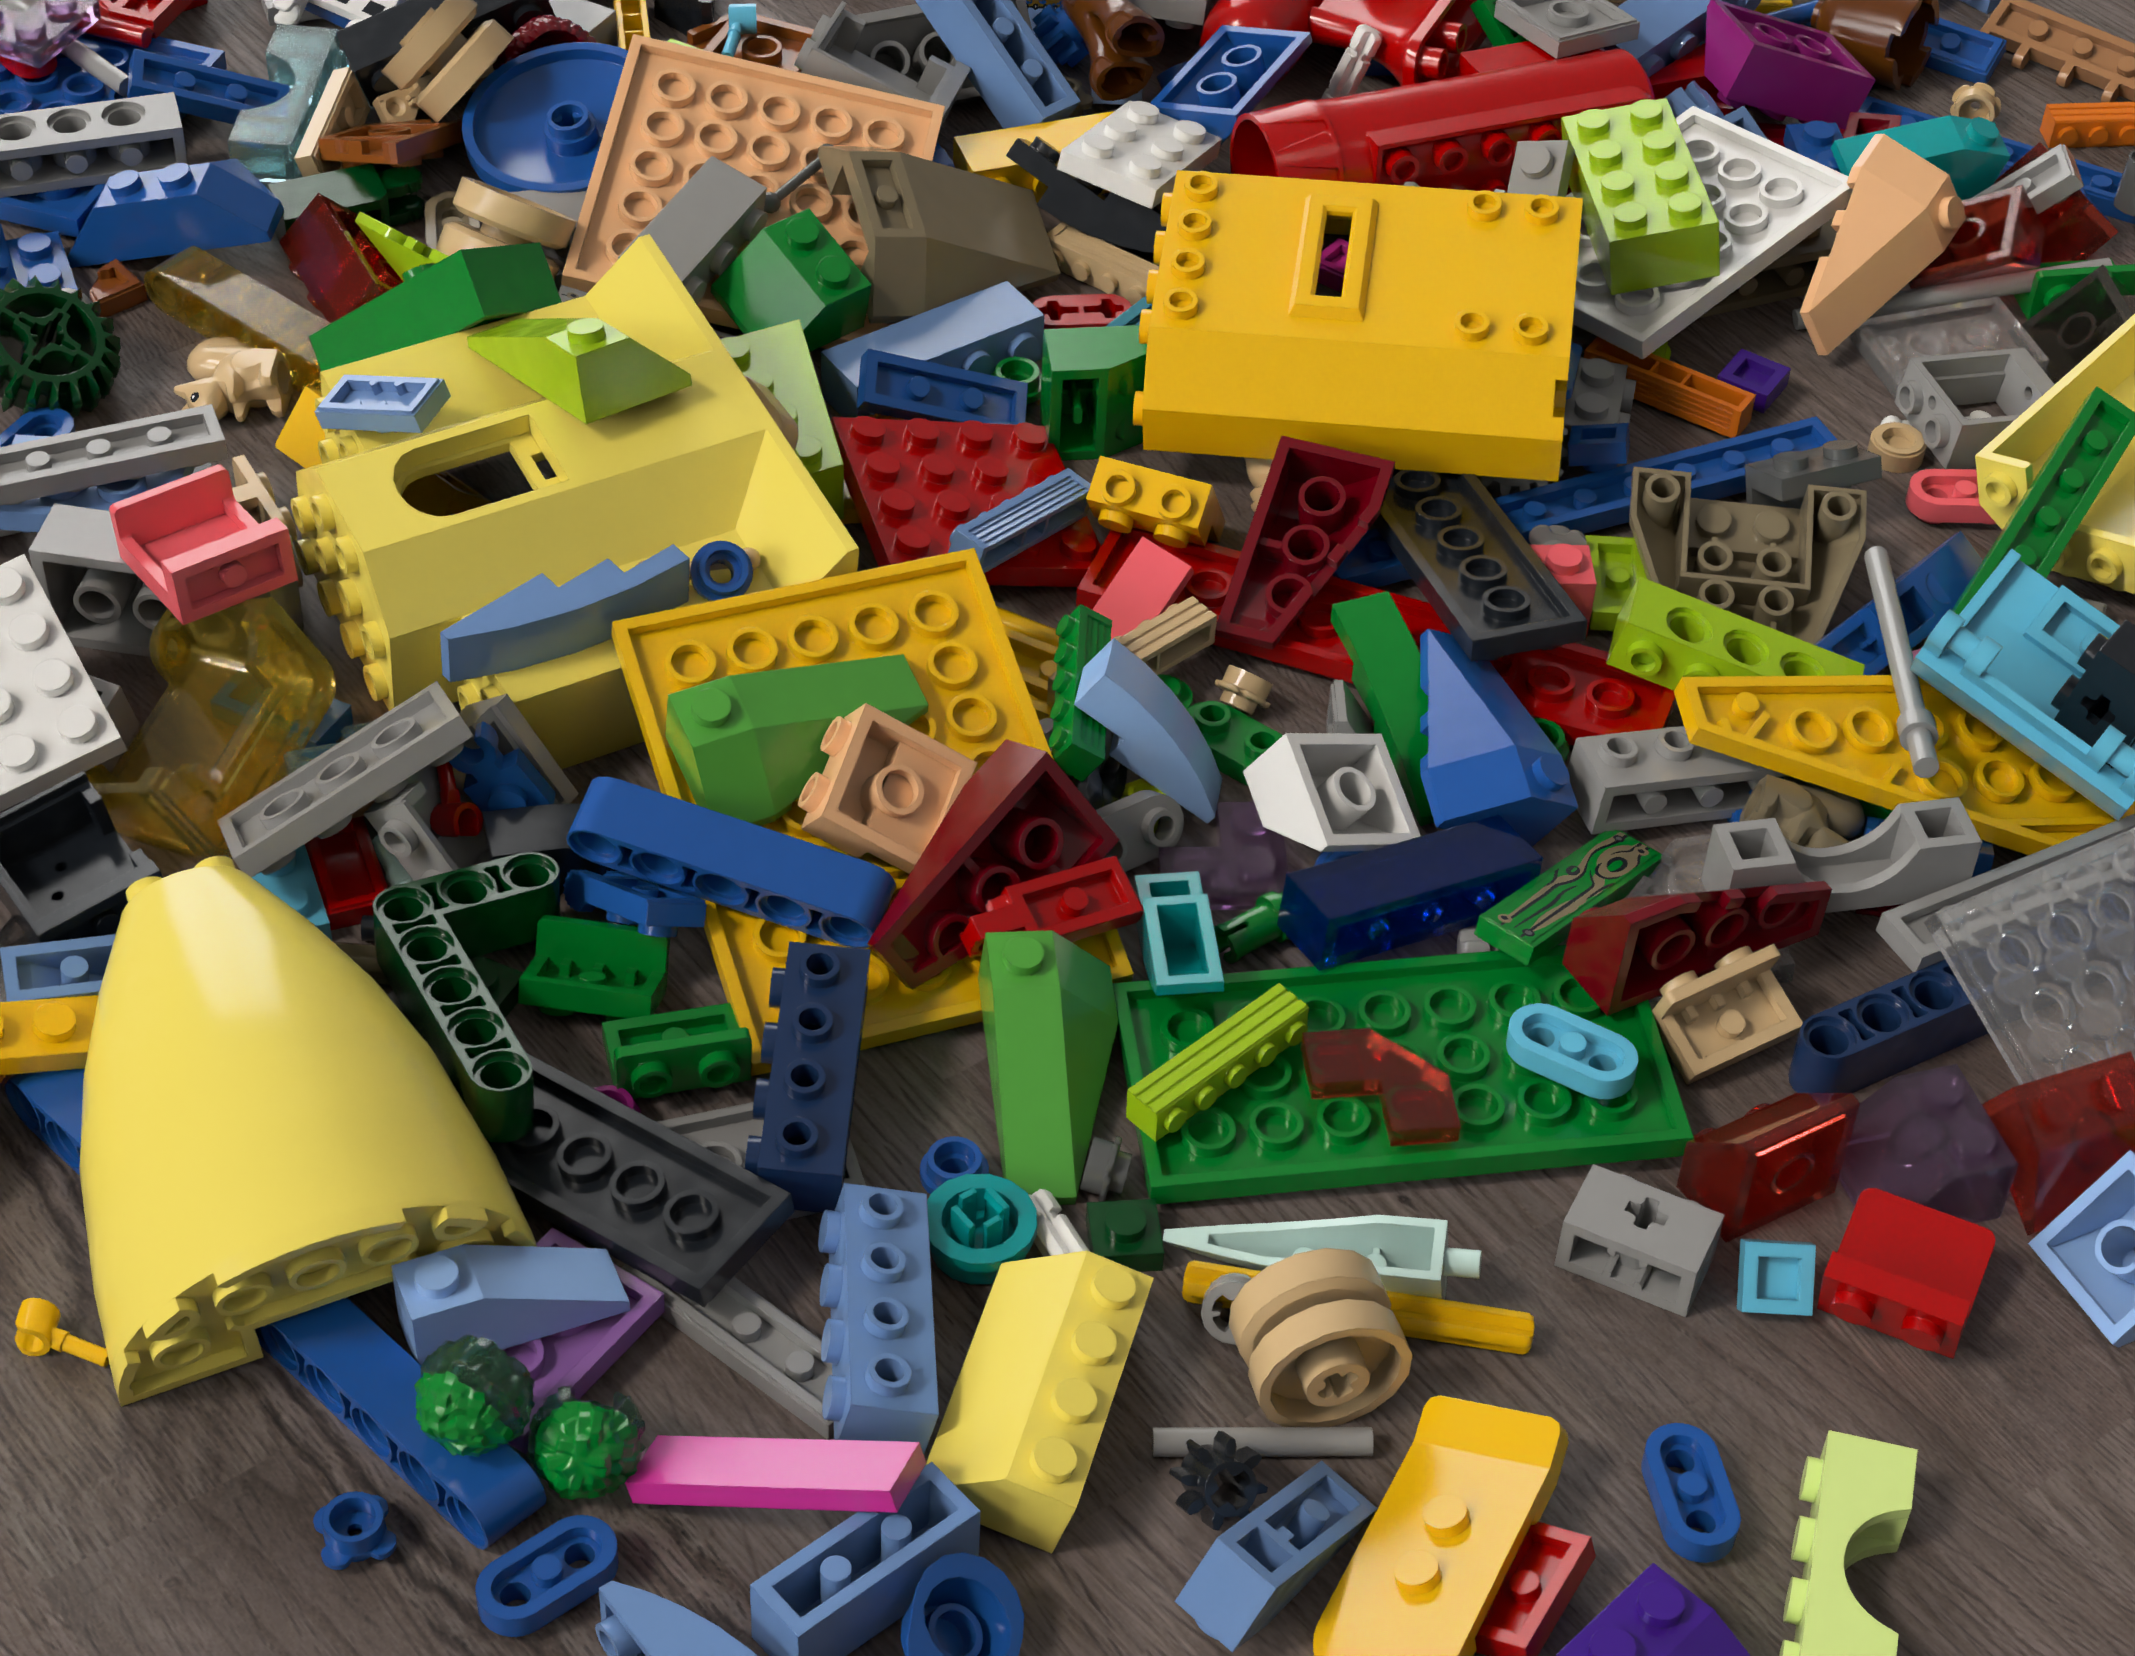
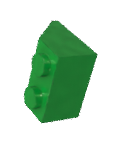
M808 208L763 228L711 285V293L744 334L800 319L809 352L864 327L872 284Z

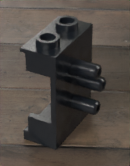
M84 771L67 778L0 814V900L32 944L116 934L122 912L128 904L126 898L128 887L135 881L145 877L157 876L163 878L153 860H149L141 848L132 852L116 831L102 797L89 782Z

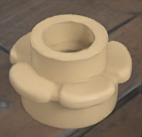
M1978 82L1974 86L1965 84L1959 87L1952 96L1954 104L1950 107V112L1953 116L1970 119L1980 117L1992 122L2000 113L2001 101L1998 97H1995V90L1990 85ZM1978 102L1980 107L1972 108L1971 103Z
M1229 665L1223 679L1215 680V685L1224 690L1219 701L1234 709L1252 716L1256 706L1267 709L1271 705L1266 702V699L1273 684L1248 671Z

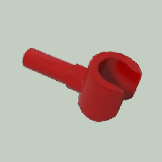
M449 762L437 766L441 803H438L432 810L430 816L431 828L442 837H458L459 835L477 836L481 832L483 817L479 807L474 803L460 801L453 766Z

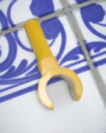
M27 1298L23 1300L15 1320L17 1327L15 1342L23 1354L41 1356L49 1352L51 1348L59 1352L64 1351L104 1368L108 1366L109 1359L106 1348L73 1336L66 1330L57 1328L61 1313L55 1304L41 1298Z

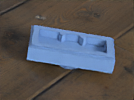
M344 374L314 412L322 429L376 431L378 433H422L451 395L444 379Z

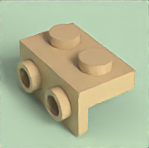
M1775 944L1754 953L1749 946L1738 948L1721 958L1715 964L1716 970L1699 978L1695 971L1685 972L1670 980L1660 989L1663 997L1652 1012L1663 1046L1687 1085L1793 1037L1800 1031L1803 1022L1771 971L1773 965L1781 957Z

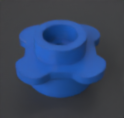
M358 1491L347 1492L335 1497L316 1512L313 1523L315 1530L323 1534L326 1546L321 1551V1557L325 1566L333 1570H343L351 1562L364 1561L370 1557L383 1560L394 1553L397 1547L396 1535L387 1530L385 1517L388 1515L389 1508L384 1498ZM356 1530L362 1531L361 1534L355 1536L348 1534Z

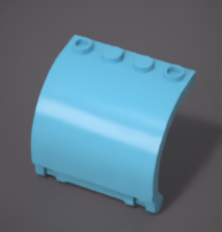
M2011 549L1959 615L1949 609L1927 637L1922 649L1915 656L1910 671L2119 821L2135 801V744L2131 748L2124 743L2123 740L2126 735L2110 724L2094 746L2091 747L2054 720L2059 710L2050 704L2072 674L2081 678L2086 671L2077 662L2093 639L2099 633L2109 639L2120 625L2064 585L2058 588L2020 560L2022 555Z

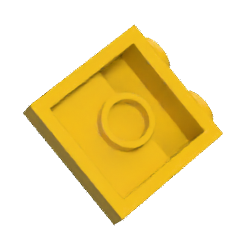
M1100 456L1086 497V501L1094 517L1098 518L1100 525L1120 533H1131L1132 527L1154 533L1153 537L1157 541L1177 548H1186L1188 542L1205 546L1207 540L1219 543L1226 520L1211 484Z

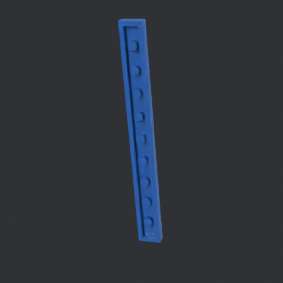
M1815 416L1619 466L1609 471L1595 472L1493 499L1527 543L1532 545L1529 541V533L1538 525H1560L1585 534L1629 522L1633 467L1692 472L1690 498L1716 500L1746 492L1745 464L1770 459L1781 452L1804 451L1821 447L1826 442L1838 439ZM1376 528L1365 533L1332 575L1341 580L1344 579L1373 588L1412 579Z

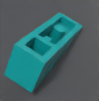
M1953 115L1838 139L1834 141L1830 148L1840 172L1849 176L1851 168L1874 135L1885 134L1949 174L1957 196L1964 202H1970L1972 197L1992 186L2011 157L1994 122L1980 117L1970 119Z

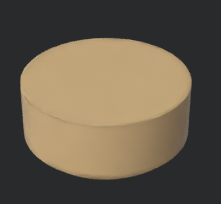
M1890 422L1879 425L1872 431L1867 451L1881 456L1883 470L1893 473H1908L1921 466L1927 445L1924 442L1922 433L1916 428L1904 423Z

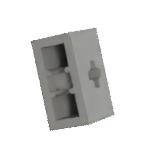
M1593 1164L1563 1221L1554 1266L1686 1318L1714 1259L1725 1215L1706 1208L1695 1201L1680 1198L1641 1183L1630 1176L1618 1174Z

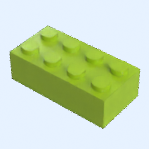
M1667 98L1658 100L1644 99L1631 105L1603 110L1589 109L1580 114L1561 117L1562 140H1569L1575 150L1569 185L1575 198H1583L1582 220L1611 295L1720 276L1719 220Z

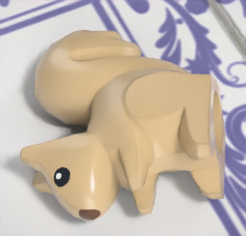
M212 337L199 343L190 352L187 359V370L196 381L174 387V393L187 402L182 410L212 404L218 420L230 412L235 414L238 422L245 420L250 407L261 408L268 406L273 415L278 418L284 417L293 392L288 363L278 349L252 348L233 337Z

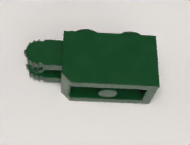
M369 163L267 184L268 189L281 201L284 208L275 234L289 263L295 264L375 247L355 222L359 212L390 227L406 224L409 221L415 222L417 219L420 220L421 217H424L425 201L418 197L417 194H411L421 189V183L423 182L422 172L408 166L377 172L374 165Z

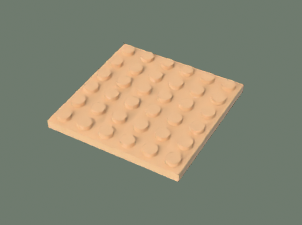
M633 34L566 259L561 285L589 292L615 264L621 253L711 156L767 187V192L773 193L815 160L818 149L823 144L875 147L933 161L945 106ZM822 168L781 200V206L778 211L767 213L768 219L765 227L809 208L859 270H861L869 250L852 195H830ZM748 240L739 248L736 258L750 243ZM716 274L707 284L706 291L697 306L709 323L740 329L711 293V285L719 278V275ZM866 313L864 327L820 348L829 349L895 323H869Z

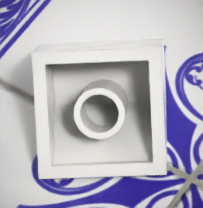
M1285 733L1243 771L1263 827L1319 852L1417 850L1424 844L1382 734Z

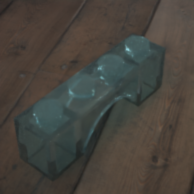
M277 24L265 52L269 81L290 85V91L284 97L271 104L240 110L228 138L230 159L236 158L266 187L267 184L302 177L294 157L333 70L349 67V60L345 51L340 50V41L336 34L338 29Z

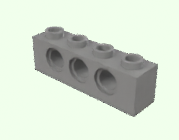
M174 92L0 114V198L105 184L110 176L125 170L141 172L163 169L175 163L188 164L183 127Z

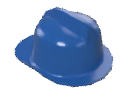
M965 1552L943 1555L925 1569L916 1587L913 1601L910 1603L902 1619L900 1641L904 1655L1019 1656L1023 1640L1024 1612L1018 1592L1005 1573L984 1557Z

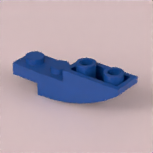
M1962 531L1954 534L1895 580L1911 649L1932 632L1949 609H1953L1983 561ZM1874 599L1814 644L1864 664L1863 675H1876L1889 664Z

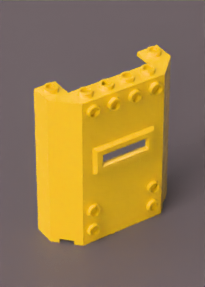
M1177 170L1173 193L1164 192L1162 196L1161 226L1166 227V231H1156L1153 258L1154 265H1160L1159 270L1150 269L1148 272L1146 302L1147 304H1152V310L1142 309L1140 316L1139 343L1147 344L1144 391H1136L1134 396L1133 425L1143 426V450L1273 460L1282 435L1395 461V469L1475 474L1476 476L1558 482L1583 198ZM1324 234L1350 235L1341 297L1316 295Z

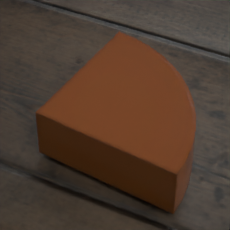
M117 259L110 261L97 272L98 279L93 284L92 289H90V299L92 302L100 301L101 313L99 317L107 318L148 300L145 284Z

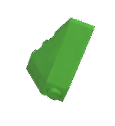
M1052 930L986 932L978 974V984L1003 1178L1011 1180L1028 1194L1032 1195L1039 1189H1046L1053 1194L1059 1205H1072L1076 1202L1119 1022L1111 968Z

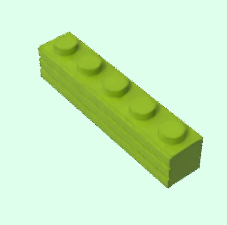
M1278 983L1127 1090L1126 1118L1155 1142L1169 1132H1176L1188 1118L1200 1110L1204 1111L1211 1107L1219 1096L1231 1088L1239 1087L1247 1076L1258 1068L1271 1064L1275 1057L1286 1048L1299 1044L1308 1031V1005Z

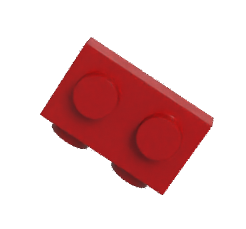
M1867 1188L1859 1195L1838 1252L1832 1251L1823 1275L1817 1309L1835 1315L1848 1323L1862 1325L1903 1340L1916 1348L1932 1351L1954 1359L1995 1246V1235L1986 1227L1877 1188Z

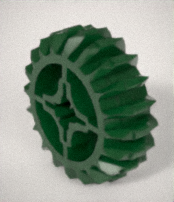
M36 275L28 281L26 287L12 278L5 285L4 290L0 289V397L2 398L3 412L13 406L23 409V415L38 408L49 407L50 410L58 408L68 412L74 420L79 415L81 409L91 413L93 408L98 406L99 400L105 399L106 395H109L114 384L113 378L117 377L121 367V357L119 356L121 338L113 335L114 326L112 318L99 317L101 313L100 301L85 304L82 301L81 288L71 294L62 291L59 279L51 284L50 287L42 286Z

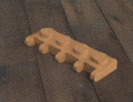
M2001 0L1980 30L1981 32L2007 40L2006 50L2015 53L2011 66L2022 70L2028 61L2032 60L2059 71L2056 78V84L2067 88L2073 78L2104 89L2101 102H2115L2118 96L2135 102V44L2027 0Z

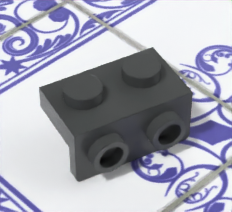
M1833 440L1824 443L1821 447L1804 451L1781 452L1774 455L1773 458L1745 464L1747 504L1800 509L1808 484L1851 489V485L1882 478L1881 456L1859 448L1856 441Z

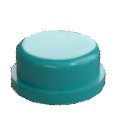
M965 1174L944 1182L930 1194L927 1200L930 1254L937 1267L950 1278L970 1285L993 1284L1001 1263L1025 1260L1037 1236V1210L1028 1193L1011 1180L992 1174Z

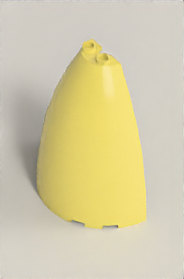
M227 856L206 858L192 869L180 871L164 878L157 876L145 877L135 881L126 890L128 904L122 912L98 994L83 1079L80 1179L93 1289L113 1382L121 1407L263 1358L255 1329L393 1281L391 1265L462 1244L537 1247L532 1231L496 1155L431 1047L378 983L313 923L248 874L236 869L233 860Z

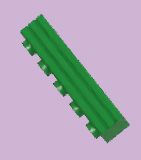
M1082 604L1070 615H1064L1056 628V635L1059 636L1058 649L1054 656V662L1057 664V674L1052 684V690L1055 691V703L1050 712V718L1053 719V732L1048 741V746L1052 748V757L1065 774L1073 775L1075 779L1081 782L1105 760L1106 727L1076 707L1074 703L1083 667L1111 641L1112 628L1111 619Z

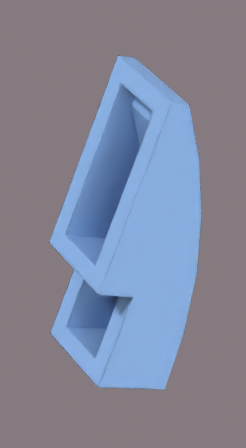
M1113 638L1083 667L1074 705L1114 733L1109 752L1111 757L1165 795L1173 798L1178 804L1208 824L1216 815L1222 777L1210 747L1194 719L1173 691L1145 662Z

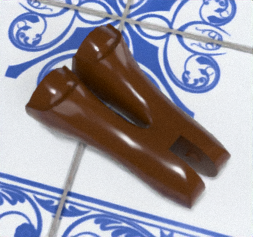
M1062 0L1061 4L1065 13L1088 47L1091 57L1090 85L1100 99L1105 101L1121 100L1142 90L1149 82L1154 70L1144 57H1152L1161 52L1165 39L1162 27L1148 13L1135 6L1129 0Z

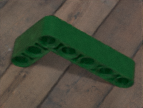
M518 853L383 890L375 897L372 904L377 963L414 1028L437 1056L487 1141L506 1143L526 1136L532 1130L535 1121L532 1064L471 963L470 958L536 941L537 923L543 915L561 917L560 872L557 862L542 853Z

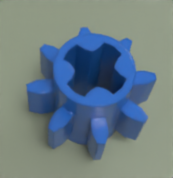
M1049 4L1032 19L1036 25L1033 28L1035 36L1056 65L1058 63L1064 65L1067 62L1072 68L1089 54L1084 39L1060 6L1055 9Z

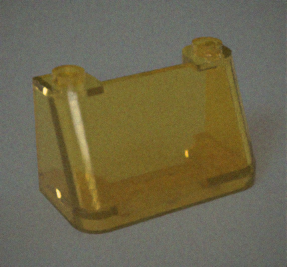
M273 597L246 599L242 603L186 625H182L167 608L155 626L150 637L149 652L153 665L158 673L168 682L169 686L113 772L110 773L102 764L84 771L89 782L102 797L114 827L121 837L198 861L213 856H227L233 859L217 820L290 773L333 702L336 693V679L327 659Z

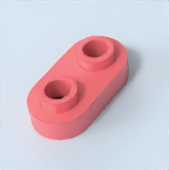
M1925 469L1911 477L1905 503L1909 511L1921 521L1929 524H1996L1979 504L1976 469Z

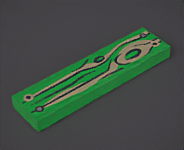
M1604 831L1481 914L1474 934L1525 966H1529L1568 938L1574 917L1579 916L1587 909L1593 907L1601 908L1622 900L1659 874L1665 855L1622 831Z

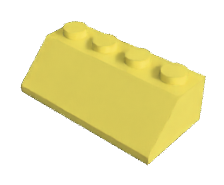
M1090 1251L1001 1263L926 1461V1465L933 1462L981 1511V1525L1051 1554L1053 1553L1077 1508L1154 1279L1153 1277Z

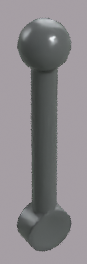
M823 144V145H821V146H834V145H831V144ZM818 154L815 160L774 193L766 192L764 212L774 213L778 211L781 206V200L822 168Z

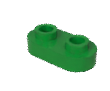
M1218 701L1200 702L1186 709L1210 747L1219 771L1246 786L1248 784L1243 771L1283 736L1281 733Z

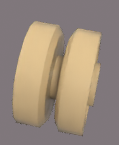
M444 0L436 10L431 7L400 41L399 44L402 48L381 71L400 90L412 87L428 70L434 77L419 93L417 105L436 123L461 99L514 38L494 19L484 21L468 39L465 38L461 31L477 14L478 4L474 0Z
M462 176L453 204L461 213L483 222L481 229L458 221L445 223L436 250L450 256L461 249L540 242L543 246L557 250L568 247L577 221L526 198ZM545 255L555 282L560 267L554 259Z
M1333 1248L1297 1253L1263 1269L1244 1284L1232 1302L1229 1327L1238 1351L1249 1368L1248 1377L1258 1404L1268 1420L1283 1427H1332L1345 1424L1372 1412L1392 1397L1408 1377L1412 1352L1393 1311L1390 1310L1391 1302L1381 1278L1370 1259L1353 1250Z

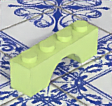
M1829 1430L1821 1457L1807 1456L1801 1479L1799 1500L1811 1502L1810 1517L1799 1516L1791 1554V1560L1804 1563L1802 1579L1791 1577L1783 1615V1622L1796 1625L1794 1642L1783 1640L1779 1656L1897 1655L1899 1634L1877 1621L1859 1604L1847 1583L1845 1570L1866 1557L1897 1552L1912 1509L1918 1449Z

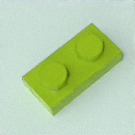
M1585 535L1587 545L1590 548L1597 583L1589 629L1614 632L1617 617L1639 576L1647 579L1633 537Z

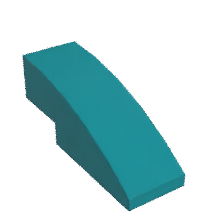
M1199 871L1135 875V892L1144 910L1142 917L1136 923L1148 979L1155 994L1161 996L1224 991V978L1208 894H1203Z

